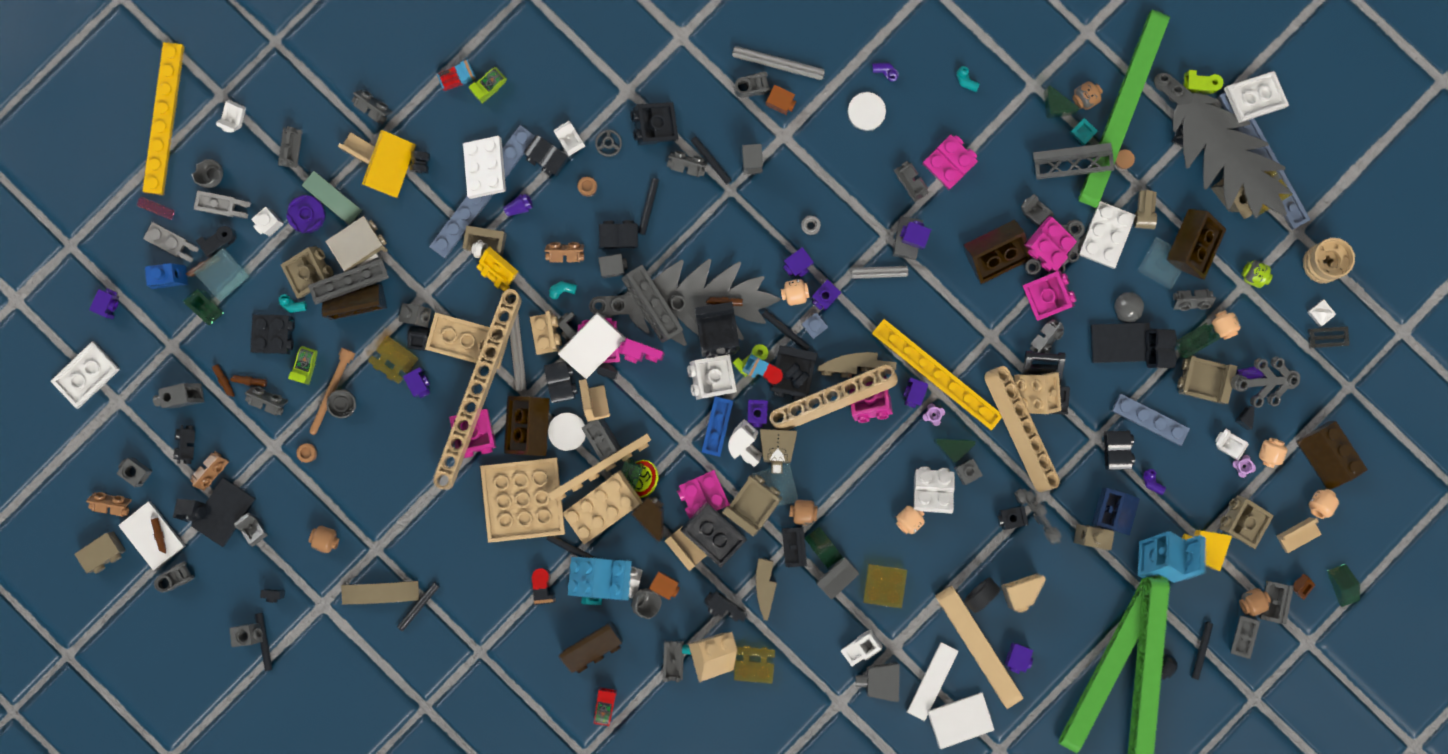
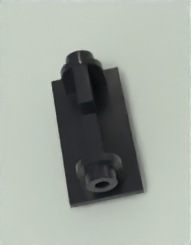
M179 425V429H175V440H178V447L174 448L173 459H177L176 463L180 464L181 460H184L183 464H191V461L194 460V447H187V443H195L196 430H194V426L186 425V429H183V425Z

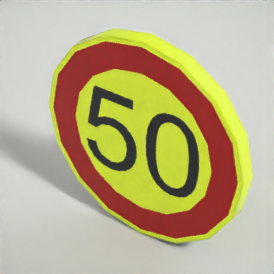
M647 460L635 462L628 470L626 476L627 481L640 498L647 497L654 491L659 478L656 466Z

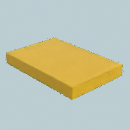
M381 130L362 185L397 198L411 160V152L414 151L416 144Z

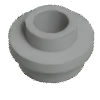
M815 216L805 217L801 224L803 232L808 235L816 234L820 229L819 219ZM809 222H812L814 224L813 229H809L807 227V224Z

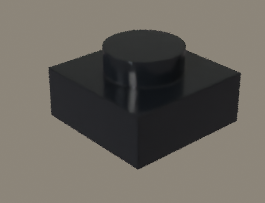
M264 589L261 590L260 598H265L266 602L277 603L278 600L285 597V590Z

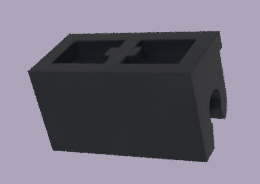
M804 527L782 528L785 567L807 566Z

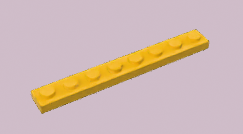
M163 42L142 191L144 193L164 195L184 52L182 44Z
M883 319L872 332L874 337L989 430H992L1000 421L1002 416L998 410L888 321Z

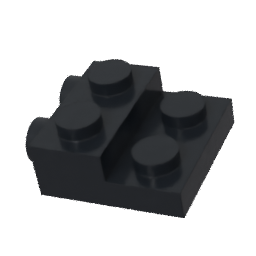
M673 102L637 104L633 107L630 117L631 121L635 122L636 129L633 130V138L635 141H638V145L679 140Z
M253 314L250 352L290 355L291 350L294 348V340L291 339L292 331L295 329L293 317L289 315Z
M717 590L714 593L710 591L703 602L708 606V611L716 617L718 615L723 617L726 611L729 612L728 616L736 622L739 620L743 622L747 617L745 610Z

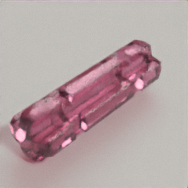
M144 197L138 199L137 206L160 216L163 215V217L170 220L174 217V210L151 200L149 201Z

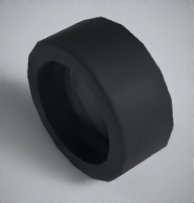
M989 577L968 594L964 603L974 613H977L999 594L1001 588Z

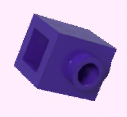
M913 220V222L909 221L907 226L903 225L900 236L903 238L901 242L923 250L931 229L924 227L922 222Z
M802 247L784 260L785 266H783V269L789 276L793 275L795 278L799 275L801 278L809 272L808 268L814 262Z
M827 279L811 297L814 300L812 304L817 309L826 311L842 292Z
M1012 642L1004 664L1009 666L1008 670L1018 674L1020 671L1026 672L1027 668L1030 669L1032 666L1033 658L1031 656L1034 650Z

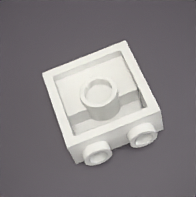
M730 355L689 362L690 366L687 367V372L693 380L691 393L693 396H696V400L737 392Z
M926 466L916 469L914 475V509L926 512L953 513L954 472H950L948 468H940L938 471H934Z

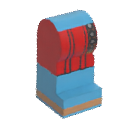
M468 60L460 62L461 64L442 71L437 75L443 90H450L477 79Z
M752 354L742 370L753 378L756 374H759L772 384L779 383L783 377V373L779 368Z

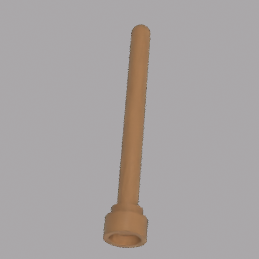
M341 347L338 354L340 355V362L312 423L310 434L315 435L327 411V399L336 390L347 363H350L351 360L353 361L356 353Z

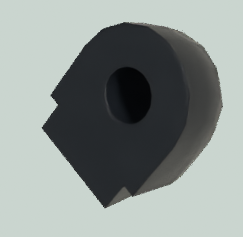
M1163 655L1162 680L1170 679L1177 671L1178 663L1171 655Z

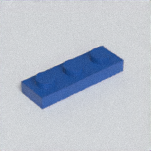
M715 396L702 453L721 456L733 400Z

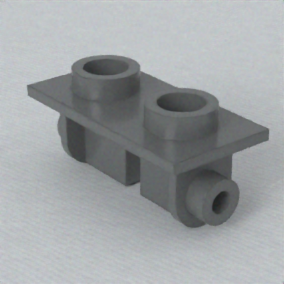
M360 90L353 93L356 95L352 99L353 105L363 113H366L368 108L371 109L368 116L377 123L383 124L387 119L385 115L392 113L385 103L374 99L370 92Z
M293 127L283 128L278 166L297 168L302 130H296Z
M681 151L670 153L669 158L672 160L669 159L667 164L670 170L683 173L686 166L688 167L687 174L704 177L706 169H703V167L706 168L708 164L707 161H704V158L699 156H693L692 158L686 156V153Z
M906 161L902 166L894 169L897 178L902 182L914 202L929 193L928 187L921 177L915 180L914 177L918 175V172L912 163Z
M1209 289L1194 290V296L1191 295V290L1177 291L1173 293V300L1176 301L1173 310L1208 309L1212 307L1216 297H1213V291H1209Z
M1055 319L1048 320L1041 330V333L1046 336L1043 338L1038 334L1030 344L1031 347L1029 349L1033 353L1049 354L1053 343L1064 334L1062 323L1058 324Z
M253 386L245 392L247 395L245 401L249 405L262 409L263 404H266L264 411L275 416H281L284 411L282 407L288 403V400L283 399L282 396L266 392L261 387Z

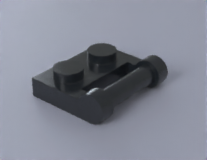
M1025 351L1022 375H1043L1059 372V383L1061 385L1065 353L1045 354ZM1032 360L1057 362V365L1033 364Z

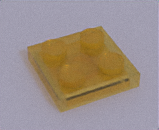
M868 564L863 603L902 608L907 570Z

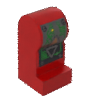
M600 687L594 724L610 726L617 690Z

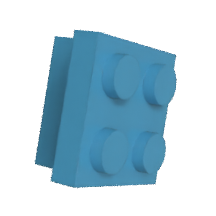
M1168 531L1139 541L1138 576L1144 579L1160 574L1175 583L1205 573L1206 538L1198 535L1184 540Z
M571 557L568 596L629 600L632 561Z

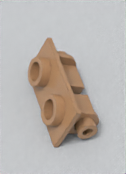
M559 242L549 243L545 248V252H549L545 255L546 261L563 262V255H567V262H580L584 260V253H581L584 250V245H580L578 242H571L568 245H561Z
M217 451L211 453L203 462L207 468L204 469L200 466L191 476L192 486L205 490L211 485L216 476L224 470L229 461L222 458L221 454Z
M94 492L86 500V502H89V509H92L94 512L107 513L108 508H110L111 515L121 517L128 515L129 508H126V506L132 501V499L125 498L124 496H111L103 492Z

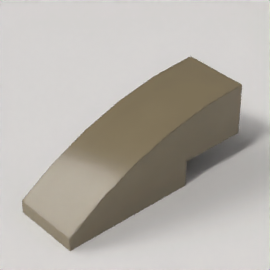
M758 557L756 569L757 598L763 619L768 621L777 584L776 581L770 580L774 561Z

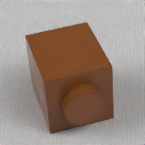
M774 85L766 101V106L787 115L788 111H793L797 101L794 100L795 94Z
M659 571L649 589L670 600L671 596L676 597L680 587L677 586L679 581Z

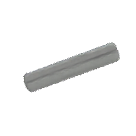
M907 266L852 269L853 279L908 276Z

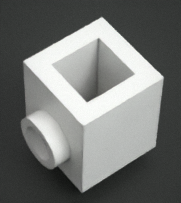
M264 207L251 219L255 223L253 227L260 234L264 233L268 236H271L284 225L279 217L267 207Z

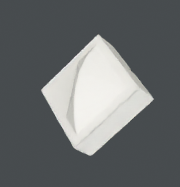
M1321 300L1308 311V314L1319 327L1336 315L1325 300Z

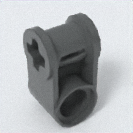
M760 72L738 78L734 86L735 95L739 98H746L770 93L772 90L767 81L768 73ZM745 84L748 90L742 92L738 89V85Z
M183 561L158 576L154 581V586L159 592H168L190 582L195 576L191 575L186 566L187 562ZM164 578L169 581L167 588H164L162 585Z

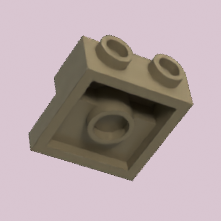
M317 246L308 247L281 264L297 299L311 293L308 285L330 278L334 274L332 268L326 265L324 261L325 253Z
M1237 495L1236 498L1230 501V509L1227 515L1222 516L1220 519L1221 526L1219 529L1247 546L1256 549L1274 515L1249 499Z

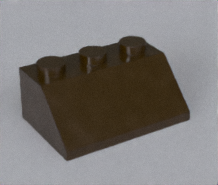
M1188 209L1166 260L1176 269L1205 280L1226 228L1208 211Z
M1015 220L963 245L967 259L980 284L1032 259L1028 253L1029 249L1024 246L1027 242L1025 232Z
M374 283L322 302V317L334 320L386 309L387 304L383 286Z
M508 396L504 454L546 456L550 398Z
M1328 421L1296 441L1326 489L1331 490L1352 481L1368 470L1336 421Z
M650 496L631 514L659 542L664 537V509L662 508L664 504L658 497L653 498Z
M611 621L566 648L558 656L571 673L575 671L580 673L588 668V663L592 661L597 663L604 659L603 654L608 651L612 654L619 650L623 640Z

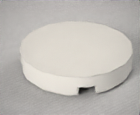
M869 92L860 93L855 96L848 107L850 122L856 128L864 131L874 130L880 126L886 114L885 104L882 99L876 94Z
M559 414L550 422L548 428L551 443L564 451L580 447L586 438L582 430L585 423L575 414Z

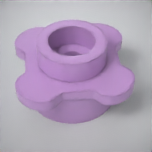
M929 404L926 414L923 415V420L930 421L933 425L938 426L941 423L942 416L945 415V410L935 407L934 404Z
M1243 455L1242 459L1233 462V467L1237 469L1238 476L1241 478L1256 470V466L1248 455Z

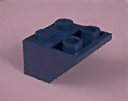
M1102 488L1092 525L1130 536L1140 498L1109 488Z

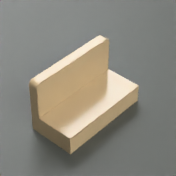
M352 133L349 134L343 145L341 143L338 145L340 149L369 165L375 146Z
M586 379L580 380L579 385L587 422L609 417L610 413L605 386L589 388Z
M1309 517L1277 535L1284 551L1289 553L1322 535L1316 525L1319 522L1318 519Z
M679 528L665 542L690 571L707 555L680 531L681 528Z

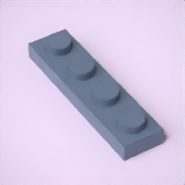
M1119 394L1111 410L1179 446H1182L1190 428L1123 394Z

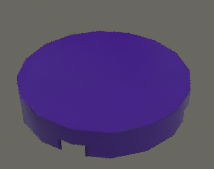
M301 195L294 198L288 206L287 220L296 231L301 233L315 232L325 221V208L315 197Z

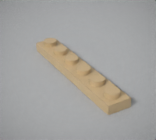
M645 434L547 495L551 501L554 499L556 502L566 497L565 493L570 489L573 492L583 487L582 482L589 479L591 482L599 477L598 472L603 469L607 472L616 466V461L622 459L624 462L632 457L631 452L638 449L640 452L649 446L648 442L651 441L648 434Z

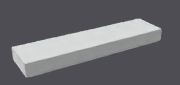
M940 642L907 710L908 713L924 721L926 720L927 711L931 709L959 652L958 650Z

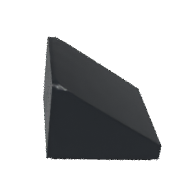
M410 326L408 330V349L427 351L425 347L429 336V328Z
M1246 406L1235 422L1246 430H1252L1255 407Z

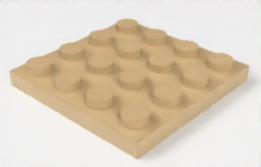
M558 458L480 466L488 543L565 534L562 499L558 502L555 499L551 501L547 495L560 487Z

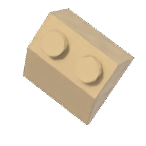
M1037 573L1001 585L1008 608L1018 612L1028 610V606L1034 604L1045 582V577Z
M732 632L720 633L689 644L699 682L734 670L737 648Z

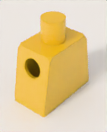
M1196 530L1194 536L1187 534L1182 536L1184 540L1198 535L1204 536L1206 538L1205 565L1213 570H1221L1232 536Z

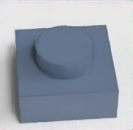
M817 312L801 324L812 339L828 328Z

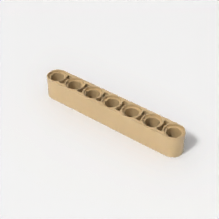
M882 365L772 411L770 421L776 430L792 429L894 387L898 381L897 375L890 365ZM891 374L888 379H883L885 375ZM870 381L873 382L872 385L866 386V384H867L868 382H870ZM855 389L853 393L848 394L849 390ZM833 396H837L836 400L830 401ZM819 403L817 408H812L814 404ZM797 411H802L799 415L794 416ZM784 418L781 423H777L778 419Z
M1005 366L987 371L985 382L1035 489L1038 492H1044L1057 488L1059 486V477L1010 371Z
M951 585L935 595L1006 709L1023 699L1021 693L953 586Z

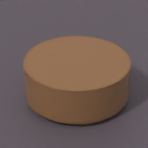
M1129 150L1119 151L1115 165L1123 170L1130 168L1135 161L1133 153Z
M583 177L578 182V190L583 196H592L597 191V183L591 177Z
M302 444L297 449V457L302 462H312L317 457V449L312 444Z

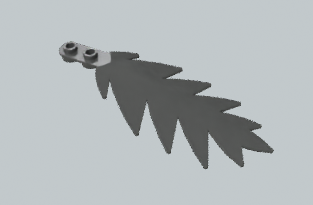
M1167 73L1156 75L1154 79L1155 87L1159 91L1164 92L1172 102L1178 104L1173 117L1174 132L1178 130L1184 120L1183 152L1186 168L1191 166L1206 145L1203 165L1204 189H1208L1224 166V197L1227 210H1230L1243 184L1248 206L1255 218H1258L1262 204L1283 216H1287L1284 204L1278 194H1291V191L1273 177L1262 172L1285 170V166L1259 154L1247 151L1266 147L1269 145L1268 142L1239 131L1230 130L1248 126L1250 121L1238 123L1234 113L1209 105L1218 103L1217 99L1203 94H1192Z
M711 259L698 266L678 287L677 284L683 260L673 264L652 280L677 321L679 322V318L685 326L698 336L695 308L712 305L706 303L710 297L743 299L742 306H733L734 314L745 320L765 324L766 321L758 309L768 307L780 301L779 297L757 291L764 280V276L749 279L730 289L741 262H737L724 270L707 286H705ZM628 292V295L597 296L590 301L589 309L594 315L597 312L600 315L629 314L632 322L647 334L650 333L645 320L647 322L648 320L630 292ZM617 301L620 303L618 309L614 307V303ZM597 302H600L602 305L599 310L595 308ZM737 326L738 339L743 340L744 337ZM682 331L670 338L683 346L687 345Z

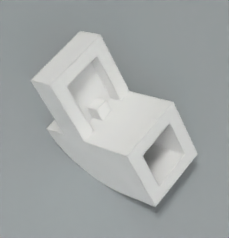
M745 419L734 429L729 440V451L734 459L741 455L745 462L755 467L762 456V453L751 444L755 441L758 431Z
M868 630L842 648L841 652L850 665L854 666L862 659L866 660L880 651L883 646L872 630Z

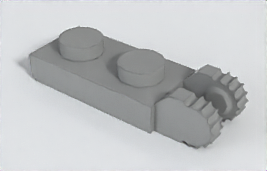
M197 191L194 210L248 219V214L236 212L234 209L235 204L242 207H250L251 203L237 200L234 197Z
M153 222L143 238L189 262H192L193 258L182 253L184 247L186 246L196 252L199 249L188 243V240Z

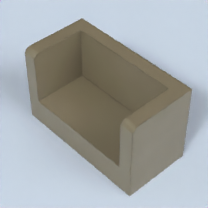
M466 226L463 249L471 251L472 245L478 242V240H482L484 243H487L488 247H491L503 257L507 234L503 231Z

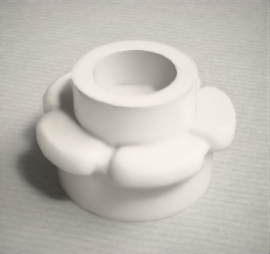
M482 240L475 242L471 249L474 257H482L488 245Z

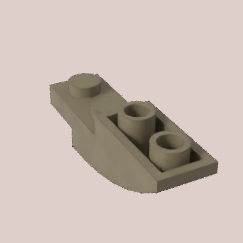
M854 353L832 359L820 365L817 371L821 372L823 376H833V373H840V377L852 378V375L857 374V367L860 368V371L868 372L882 365H890L895 371L896 362L878 361V353Z

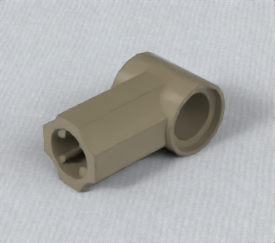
M1150 190L1139 191L1134 228L1155 229L1157 223V213H1155L1157 192Z

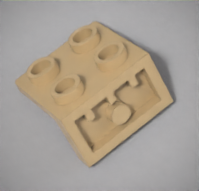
M550 310L545 311L546 314L530 317L536 355L560 351L559 346H562L561 336L556 332V327H559L558 319Z
M1059 372L1043 375H1014V382L1029 413L1050 414L1061 411Z

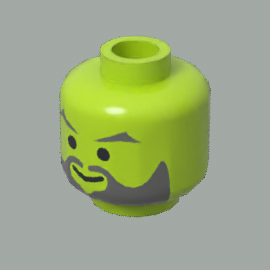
M1253 260L1251 263L1248 262L1242 271L1244 282L1257 288H1261L1265 284L1268 285L1273 277L1270 274L1271 267L1257 260Z

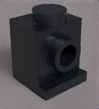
M177 499L172 518L185 522H195L196 519L204 520L208 505L196 500Z
M1024 506L999 510L1000 515H997L999 526H1002L1004 530L1029 525ZM1011 515L1016 517L1014 522H1011L1009 519Z

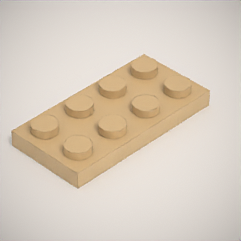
M435 313L425 350L477 363L490 327ZM495 332L494 339H501L503 332ZM490 349L487 352L488 358L496 355L495 349ZM504 349V351H503L502 357H501L500 362H499V365H498V367H497V369H499V370H500V367H501V363H502V360H503V356H504V353H505V349Z
M619 471L564 511L563 516L582 543L586 544L640 505L642 500L622 472Z

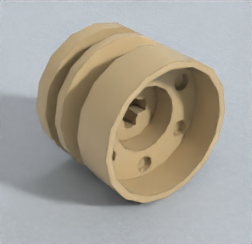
M1329 238L1316 244L1306 252L1303 258V268L1306 275L1317 283H1329L1347 275L1355 263V254L1352 247L1346 241L1339 238Z

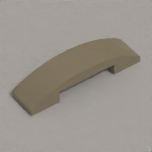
M419 581L341 585L342 604L419 600Z

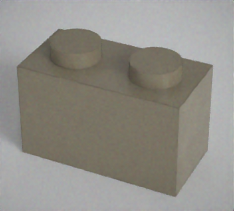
M107 532L74 555L86 573L94 572L97 574L106 568L104 565L108 562L114 563L122 557L121 554L126 550L114 532Z

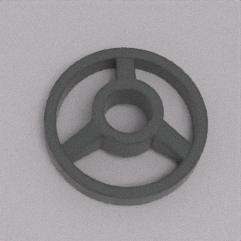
M613 130L602 131L596 138V149L605 157L615 156L622 147L621 137ZM607 133V137L603 139V144L598 147L599 137ZM610 133H614L619 138V147L614 144ZM611 140L612 144L610 146H606L605 141ZM605 147L606 149L615 148L617 151L613 154H604L600 150Z

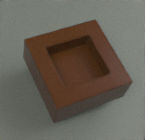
M1302 574L1294 582L1293 591L1304 600L1315 584L1308 576Z

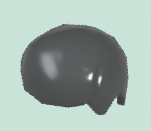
M205 159L196 164V171L192 173V178L201 187L213 188L222 180L223 167L213 159Z
M1125 292L1117 297L1114 310L1120 321L1132 323L1141 317L1144 303L1139 295L1133 292Z
M345 389L332 392L327 399V410L336 418H347L356 409L355 397Z
M648 588L638 590L632 598L631 607L633 612L645 619H651L656 616L661 608V596Z

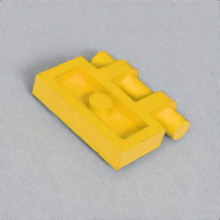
M491 247L484 251L476 267L484 278H489L497 289L500 288L504 292L510 288L509 285L519 272Z

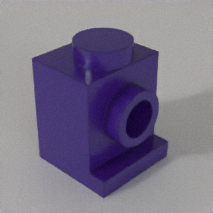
M106 288V291L98 289L89 310L103 317L114 319L115 316L112 315V312L118 307V292Z
M419 367L404 375L403 378L413 397H420L421 399L430 394V388L428 387L430 381L426 375H422L425 372L424 369Z
M909 378L908 382L911 385H907L903 394L906 397L904 405L915 408L922 405L929 384Z
M748 400L747 422L751 423L753 427L763 428V424H767L768 400ZM755 410L761 411L760 417L754 416Z

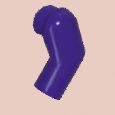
M890 63L872 64L873 73H883L892 82L897 80L898 72Z
M1154 469L1146 470L1143 474L1146 488L1159 495H1163L1166 487L1156 482V471Z

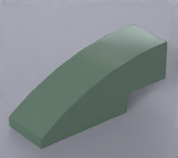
M315 171L302 184L306 190L349 225L362 212L358 206Z

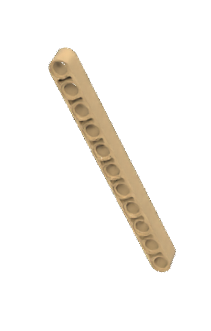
M508 289L502 294L433 481L435 486L440 489L448 490L455 483L521 306V297L513 289ZM515 295L516 301L509 304L507 302L508 297ZM509 313V319L502 322L501 315ZM502 331V338L495 340V332ZM490 349H495L496 355L488 358L487 352ZM483 367H489V373L486 376H481L480 372ZM477 385H482L483 389L480 394L474 393V388ZM470 403H475L476 405L473 412L467 411V406ZM468 421V429L462 431L460 428L461 423ZM457 439L462 441V446L459 449H455L453 446L454 441ZM450 457H454L455 464L449 468L447 460ZM446 475L448 477V483L445 486H442L440 484V479L442 476Z

